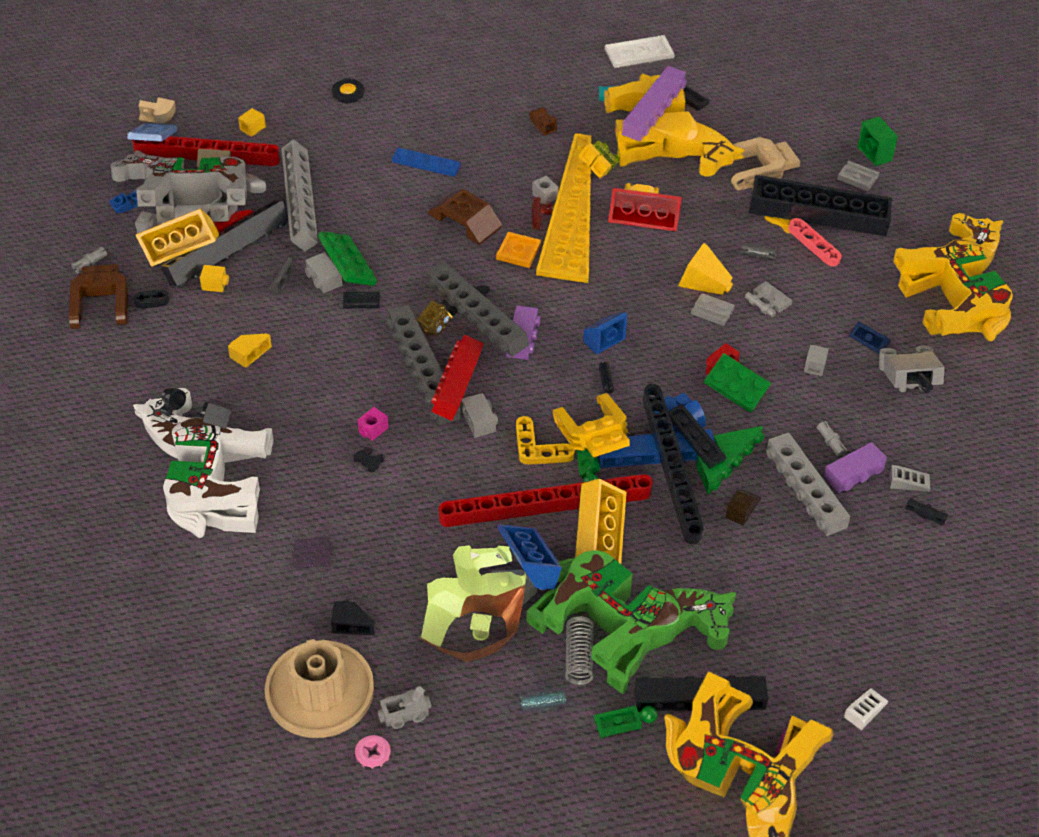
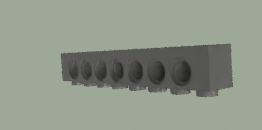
M444 261L426 272L429 287L435 289L441 298L447 299L450 306H455L462 316L465 315L472 325L475 324L482 334L485 333L492 343H496L503 353L506 352L512 357L529 346L526 332Z
M409 304L388 310L387 326L389 329L392 328L393 338L399 342L400 353L405 354V363L407 367H411L413 379L418 381L419 392L424 393V402L426 406L431 408L432 419H436L439 425L461 419L460 406L452 421L431 412L434 405L431 403V400L439 382H441L440 379L443 372Z

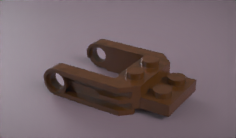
M118 264L82 267V274L71 281L69 323L71 329L80 328L83 296L116 294L115 313L117 325H127L128 287L126 277L119 273Z

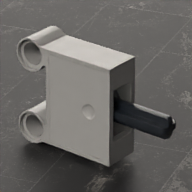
M918 346L916 353L896 355L897 351L895 349L883 348L880 350L879 370L886 374L893 386L899 388L900 392H906L907 388L914 389L915 386H919L921 391L929 393L930 390H933V385L943 384L945 367L933 353L932 347Z

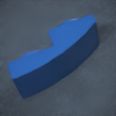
M136 190L127 196L122 192L108 201L116 213L126 212L139 207Z

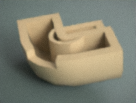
M158 98L157 103L140 100L139 121L155 124L169 122L175 114V101Z

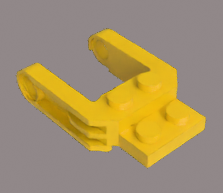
M608 393L597 396V404H600L604 417L594 421H587L581 426L576 425L563 407L553 410V418L557 427L574 450L583 451L587 448L591 455L596 457L630 446L629 438L626 436L628 433L626 428L627 422L625 421L626 415Z

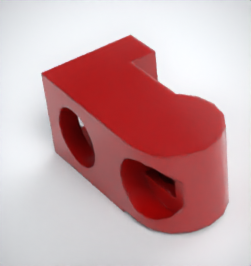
M725 343L707 358L706 374L710 373L723 353L739 362L740 352Z

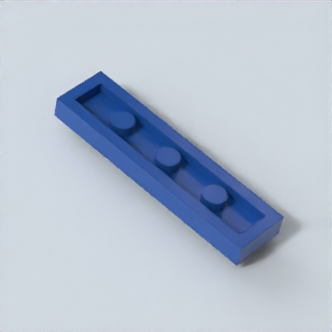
M397 148L392 157L393 163L453 177L456 176L461 167V162L403 148Z

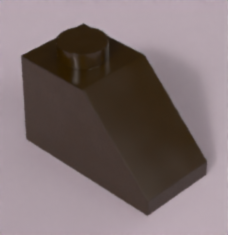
M744 489L737 490L728 503L726 518L744 526L761 500V497Z

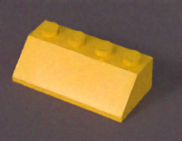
M201 208L136 234L151 267L215 242L219 236L212 219Z
M601 479L589 481L581 485L575 558L584 552L597 550L609 554L621 564L626 491Z

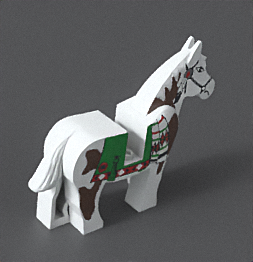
M178 388L186 394L184 406L179 410H173L169 417L160 413V408L164 405L162 398L149 399L145 404H134L135 414L143 419L144 426L154 442L163 451L178 459V461H171L163 486L167 512L170 518L177 525L190 531L198 538L204 536L206 526L216 527L223 531L256 533L259 518L257 501L260 491L258 477L225 482L223 481L225 462L255 457L266 458L267 455H271L273 445L272 428H265L261 431H244L228 427L225 429L204 423L203 418L183 417L182 415L192 408L190 392L185 388Z

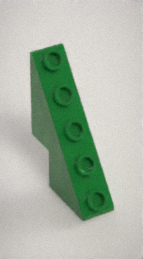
M763 426L713 435L715 444L725 454L726 460L709 469L697 455L696 468L707 494L716 491L721 481L729 478L734 467L738 468L743 458L752 453L754 446L763 441L765 434L762 433Z

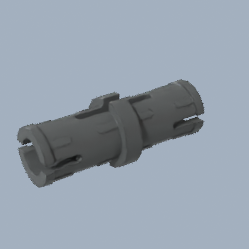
M742 243L741 254L775 260L777 249Z

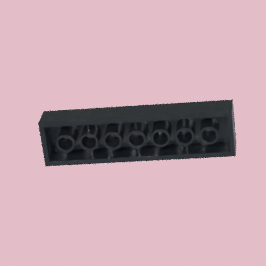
M755 175L749 213L788 220L799 218L806 223L886 236L891 222L892 198Z

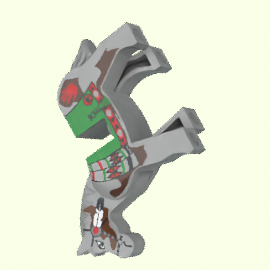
M136 150L134 154L127 155L125 159L111 163V173L114 181L122 182L128 179H145V183L136 190L138 206H156L157 222H167L175 219V205L210 204V214L213 222L229 221L231 215L238 210L239 205H246L247 191L250 193H263L266 191L265 181L255 175L247 174L245 162L235 157L201 158L199 169H185L184 158L150 156Z

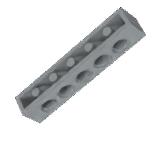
M788 432L769 439L766 449L768 458L775 462L778 472L784 475L788 486L792 487L796 492L797 499L804 503L807 513L816 520L818 528L823 530L826 536L848 528L850 515L791 434Z

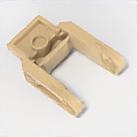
M758 137L733 144L744 149V153H740L744 156L743 158L757 155V158L763 165L762 167L735 174L731 179V183L737 191L753 187L755 175L781 179L785 170L800 167V160L786 141L774 144L769 139ZM741 179H744V181H743L742 183L737 184L738 181H740Z

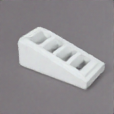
M870 688L846 709L844 717L862 730L888 704V701ZM870 696L874 697V698H875L876 700H878L880 703L877 704L875 701H873V700H872L871 698H869V697H870ZM865 701H868L870 704H872L874 708L868 705ZM861 705L864 706L866 709H868L869 712H867L865 709H863V708L861 707Z

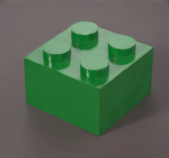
M878 116L862 122L857 147L876 167L893 160L898 136Z

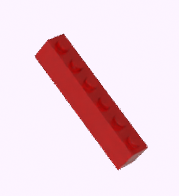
M463 335L461 341L457 340L440 379L441 382H439L431 400V403L434 404L431 412L448 420H453L484 343L467 335Z

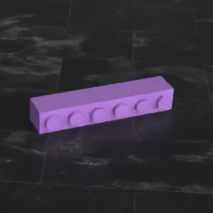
M667 66L623 121L622 135L637 141H641L644 136H647L650 128L655 126L657 119L663 116L665 109L670 107L674 98H677L679 91L684 89L687 82L685 79L686 72Z

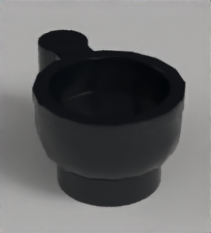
M178 388L165 389L161 397L164 405L160 408V413L169 417L173 410L181 409L186 402L185 392Z

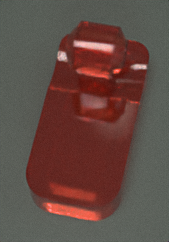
M533 197L531 208L532 230H540L541 213L547 215L553 213L554 205L551 203H540L541 197Z

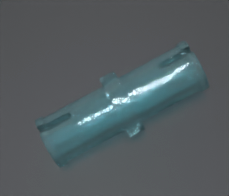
M564 690L546 694L540 692L539 695L525 697L521 696L523 710L540 707L547 709V706L566 704Z

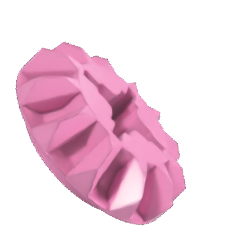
M376 735L364 737L355 748L357 762H360L363 767L367 766L371 769L376 766L382 767L383 763L389 760L391 754L389 743L383 737ZM377 748L378 755L373 754L369 758V750L373 751Z

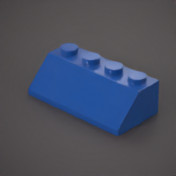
M498 524V530L534 586L540 590L555 589L562 567L537 529Z

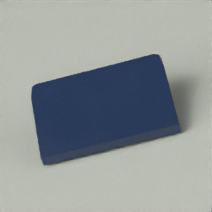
M859 321L849 334L850 338L878 354L881 349L886 348L891 343L888 337Z

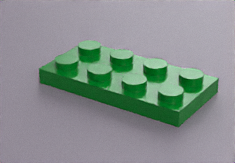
M323 231L319 233V240L345 282L371 286L376 284V277L349 235Z

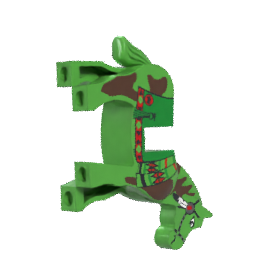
M593 550L584 552L576 558L559 561L562 568L557 582L562 583L557 588L548 591L527 610V623L542 634L548 626L558 635L563 631L568 615L586 611L601 628L610 634L592 647L591 659L608 671L607 683L624 695L628 690L630 678L638 670L646 653L670 643L678 634L690 626H695L701 634L707 636V644L710 648L714 650L723 649L728 642L729 627L727 621L733 614L732 604L735 602L736 592L720 595L707 590L690 588L661 591L649 585L627 606L624 602L630 598L632 573L609 554Z

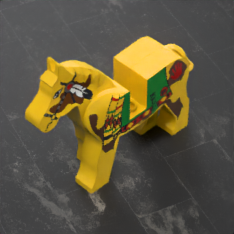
M957 213L952 217L949 232L954 236L961 237V239L953 240L943 247L896 249L893 262L901 273L898 286L907 298L930 288L941 286L944 295L955 308L952 310L930 309L925 311L922 323L930 335L941 334L944 336L952 333L981 332L988 341L992 342L1007 327L1011 319L1009 307L1013 297L1012 291L996 271L982 274L994 258L1003 220L993 222L988 218L975 219L965 214Z
M708 671L693 701L692 715L688 726L684 720L671 714H666L664 717L668 757L672 765L683 774L688 782L721 797H725L739 767L742 766L741 770L751 775L740 797L746 809L749 836L789 837L797 810L795 779L812 761L816 751L822 745L831 741L833 736L832 729L813 720L807 723L791 716L780 753L773 759L762 750L746 742L728 737L733 722L739 715L751 707L753 701L751 696L732 688L728 680ZM723 695H725L724 698L722 699V701L719 703V700L721 699V697H722Z

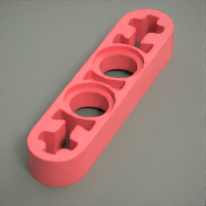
M794 218L790 221L789 232L829 266L840 264L841 253L802 219ZM805 235L812 236L813 238L808 239L805 237ZM816 246H823L825 249H819Z

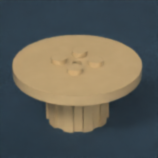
M315 639L308 640L306 643L295 646L285 652L271 667L265 683L266 703L274 720L287 731L308 738L330 737L350 729L366 714L374 695L372 671L364 657L355 649L345 644L324 639L315 641Z

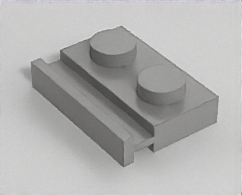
M848 161L847 165L838 174L837 179L869 191L875 180L878 179L879 172Z
M701 293L691 309V314L724 326L734 311L735 305Z

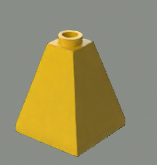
M703 243L687 265L678 286L723 295L724 292L728 293L733 286V283H731L733 277L707 244Z

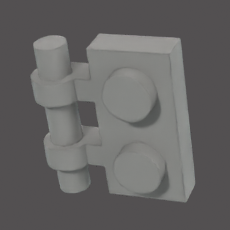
M766 281L753 290V294L748 292L745 295V298L749 300L751 305H756L763 314H768L771 317L775 316L776 311L780 313L792 304V300Z

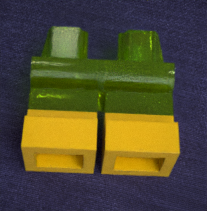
M599 140L593 145L591 143L587 144L579 155L588 167L591 166L590 169L599 178L612 172L620 160L617 154H612L609 151V146L605 142L601 143Z

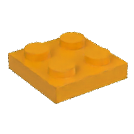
M508 232L496 254V260L530 268L541 246V240Z

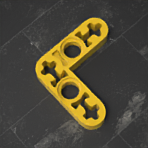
M522 416L516 420L518 456L521 463L528 465L564 463L574 459L575 450L571 444L536 445L532 419ZM522 424H526L527 431H523ZM528 438L531 441L529 443H523L521 439ZM525 449H529L530 457H526ZM550 452L552 455L550 457H545L542 455V453Z

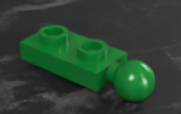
M587 448L583 451L577 450L579 474L583 478V482L598 479L595 475L600 471L598 456L593 457Z
M636 706L596 714L593 720L599 738L642 729L641 721L645 723L655 722L658 712L653 706H646L641 712H638Z

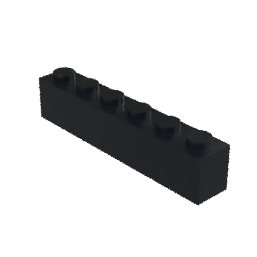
M666 676L663 678H636L634 688L636 708L638 712H641L646 706H653L657 711H692L693 701L705 677L686 676L684 678H672ZM765 676L721 677L728 680L732 688L751 696L753 703L748 710H766L768 692ZM723 695V696L721 697V699L719 700V703L722 701V699L724 698L725 695Z

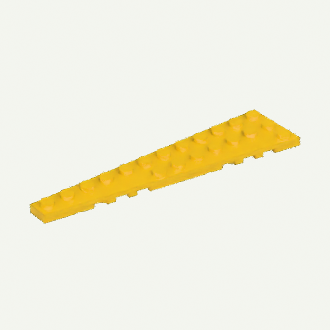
M577 133L574 135L536 269L537 276L589 283L591 166L588 167L579 155L585 146L591 143V135Z

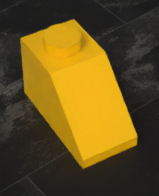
M268 333L241 335L228 345L229 356L246 368L272 347L271 338Z

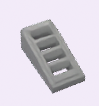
M891 465L889 473L891 489L930 492L929 474ZM920 479H924V484L920 483Z

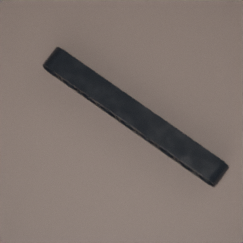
M648 384L644 389L643 405L682 535L688 544H697L701 541L704 531L701 516L662 390L657 384ZM690 531H696L698 534H692Z

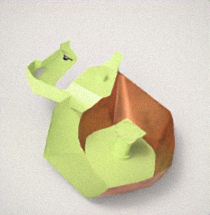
M469 545L457 548L453 554L457 578H440L427 584L428 606L421 637L418 636L419 639L441 652L469 662L499 651L518 631L526 586V572L524 576L516 575L512 572L487 573L481 576L478 572L483 567L512 562L509 547L497 546L496 548L471 549ZM478 611L496 617L501 616L506 622V638L488 647L469 653L450 651L441 647L446 631L456 617H462L470 612ZM473 614L470 629L473 630V637L476 640L483 641L489 637L492 616Z

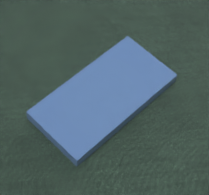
M144 123L130 131L128 139L162 142L177 132V126Z

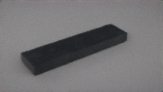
M683 404L668 411L674 427L709 469L726 460L725 454Z

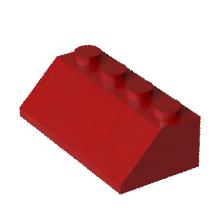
M613 188L608 222L677 232L682 197Z

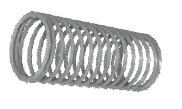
M573 617L566 623L565 677L570 683L579 685L589 683L593 679V660L591 655L594 624L586 617ZM578 621H584V622H588V623L591 624V626H590V625H587V624H581V623H580V624H574V625H572V626L569 627L570 624H572V623H574V622H578ZM578 625H584V626L590 627L589 629H587V628H581V627H580V628L571 629V627L578 626ZM583 637V638H587V639L579 640V639H574V638ZM582 641V642H587V643L579 644V643H574V642ZM580 645H581V646H587V647L579 648V647H574V646H580ZM574 650H587V651L579 652V651H574ZM574 654H586V655H584V656H578V655H574ZM575 658H586V659H584V660H578V659H575ZM575 662H585V664H578ZM571 672H573V673H578V674L589 673V675H586V676H576V675L571 674ZM568 674L577 678H585L590 675L591 677L586 680H575L570 678Z

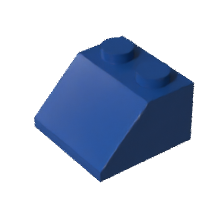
M627 313L612 314L584 329L583 342L597 355L626 339Z

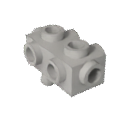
M417 687L415 690H409L397 696H388L380 700V710H377L380 723L385 722L387 728L392 726V728L398 729L405 722L411 720L421 722L429 715L428 709L431 708V702L428 695L424 696V689L422 687Z

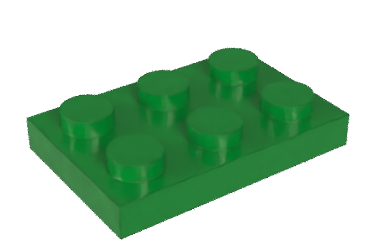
M723 353L703 382L750 413H752L771 385L770 382Z

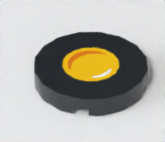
M342 79L333 85L332 95L334 99H338V102L354 103L357 102V99L363 97L364 87L360 81L355 79Z

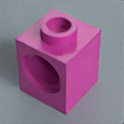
M375 407L358 419L360 435L364 438H369L371 441L388 429V416Z

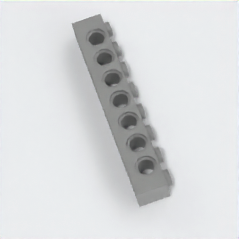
M293 139L281 148L291 242L303 251H307L318 243L308 150Z

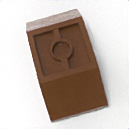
M465 189L449 194L428 211L430 216L440 222L448 216L465 226L466 238L478 245L502 228V223L491 206Z

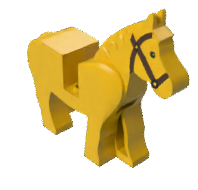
M641 74L639 77L640 81L610 87L608 90H605L604 104L606 112L610 113L615 110L631 112L660 75L651 77ZM683 89L679 91L677 98L672 100L670 107L665 109L663 116L657 119L655 126L650 128L648 135L644 136L641 141L622 135L624 120H616L615 134L618 142L617 157L620 167L632 162L644 161L659 156L682 158L688 155L701 156L699 173L709 177L713 176L722 166L732 165L734 160L743 159L744 156L740 153H744V149L734 146L727 138L712 128L697 123L689 111L684 112L685 96Z

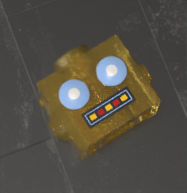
M431 300L417 321L421 324L423 330L438 336L452 316L444 305Z

